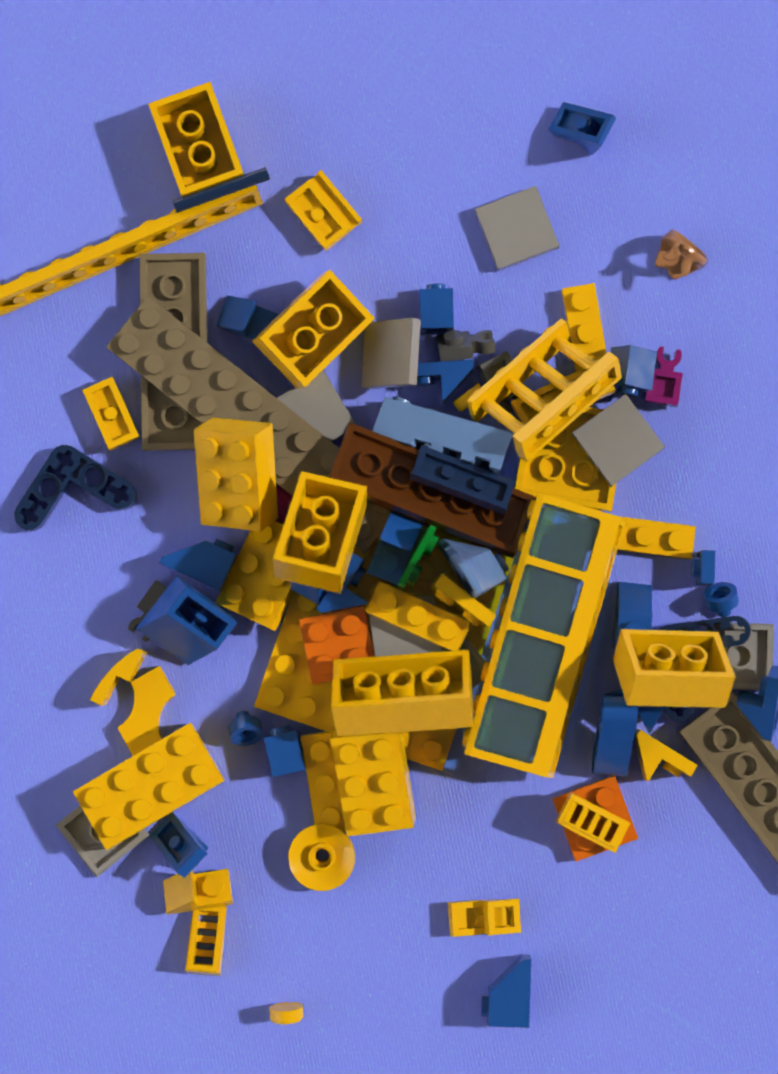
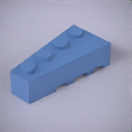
M393 396L392 399L384 397L372 430L418 450L423 445L496 474H499L513 435V432L441 413L432 408L412 405L408 400Z

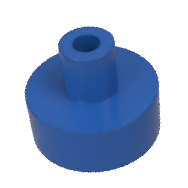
M715 583L704 591L707 609L718 613L720 617L729 616L731 610L739 603L737 588L732 583Z
M247 711L238 712L236 719L228 726L230 740L237 746L253 745L263 737L260 719L250 716Z

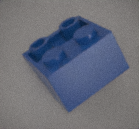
M176 575L136 629L184 663L190 665L217 650L237 622L224 608Z

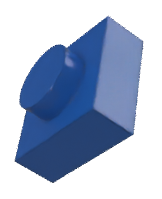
M701 550L697 552V557L692 558L691 576L696 577V585L714 584L716 551Z

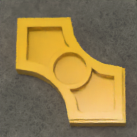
M161 666L130 682L134 691L133 709L127 720L117 728L132 756L163 739L160 730L161 713L165 705L176 696V693Z

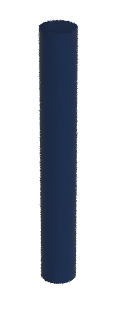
M266 167L173 200L176 212L179 213L268 181L270 177Z

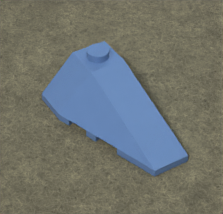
M442 539L438 542L437 545L465 590L474 599L508 579L505 572L509 568L500 553L493 555L490 549L448 539Z

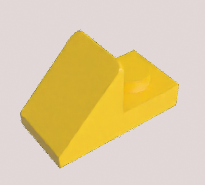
M635 730L634 741L643 780L647 782L650 780L661 760L665 762L662 768L676 777L680 778L682 773L690 777L698 766L697 764L642 730Z
M228 869L194 874L192 870L185 878L176 874L163 880L167 915L233 904L230 872Z

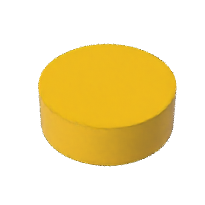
M479 383L452 402L458 411L462 412L468 408V398L476 389L482 387Z
M282 1002L269 1007L270 1021L275 1024H292L301 1021L304 1017L303 1004L299 1002Z

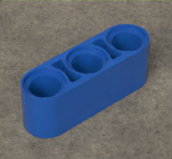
M602 696L592 754V774L626 777L637 723L638 706H627L624 697Z

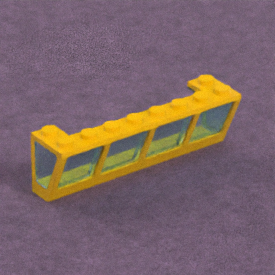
M538 492L536 500L532 499L528 507L527 519H530L527 532H522L518 542V551L521 552L518 565L513 564L509 574L508 582L512 584L509 597L505 596L500 606L499 615L503 617L499 629L494 630L491 637L490 648L494 649L490 662H485L482 669L481 681H484L481 695L477 694L473 701L474 727H467L463 736L462 746L466 747L465 755L543 777L554 778L625 521L619 516Z

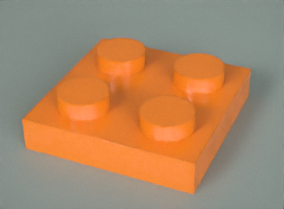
M364 606L299 619L312 685L333 681L335 659L375 657Z
M615 776L601 779L552 798L557 814H559L569 793L572 792L630 822L620 845L638 839ZM577 804L569 822L575 824L583 808L582 805ZM589 810L581 828L587 829L595 812ZM600 817L592 834L599 835L607 818ZM612 823L604 840L611 841L618 827L617 823ZM562 826L576 862L608 850Z

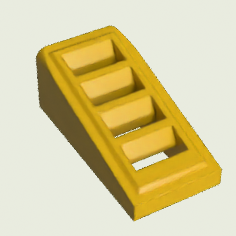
M572 792L569 793L555 820L557 824L616 853L630 825V822ZM577 804H580L583 808L575 824H573L569 820ZM589 810H591L595 814L585 830L581 826ZM603 816L607 819L599 835L596 836L592 833L600 817ZM615 822L618 824V827L611 841L608 842L604 838L612 823Z
M227 906L192 911L185 967L187 973L221 976ZM200 915L218 917V923L199 921ZM199 929L216 930L217 932L216 936L198 935ZM197 943L215 944V949H197ZM196 957L213 958V964L196 963Z

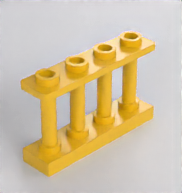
M560 319L553 326L546 328L537 340L530 346L523 348L515 359L505 367L500 368L493 378L471 394L467 400L471 418L476 422L481 420L486 414L495 418L514 433L512 437L517 455L525 462H528L622 379L619 359L609 351L599 360L592 359L570 343L567 322ZM560 351L585 369L586 372L577 380L570 381L546 362ZM537 372L560 389L562 393L552 402L547 403L522 383L533 373ZM510 393H513L536 410L538 414L528 423L523 424L498 404Z

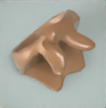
M672 229L662 238L655 266L666 268L670 277L676 280L698 269H702L707 263L708 258L691 241L678 231Z

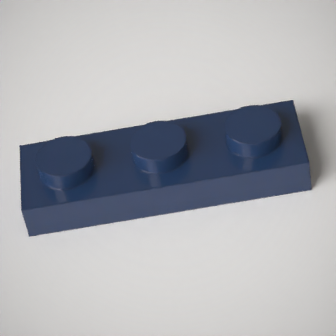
M421 445L409 477L410 480L500 514H504L507 510L515 480Z

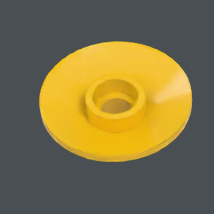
M329 824L311 825L300 831L293 839L288 854L289 866L294 877L305 887L317 891L332 890L342 885L351 875L355 865L354 846L350 838L335 826ZM321 849L326 850L329 854L328 859H318L317 851Z

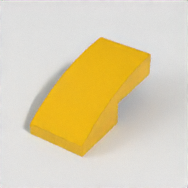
M137 648L122 658L101 680L90 700L101 706L107 705L120 678L128 682L134 680L147 651Z
M518 898L448 902L449 933L452 937L521 933Z

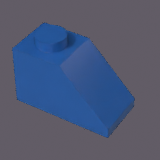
M216 538L214 544L203 541L162 556L159 563L216 590L222 591L238 555L232 553L234 546Z
M618 582L611 646L613 648L617 646L621 629L651 630L652 585Z
M522 954L488 986V996H482L481 1017H487L488 1026L529 1028L530 955Z

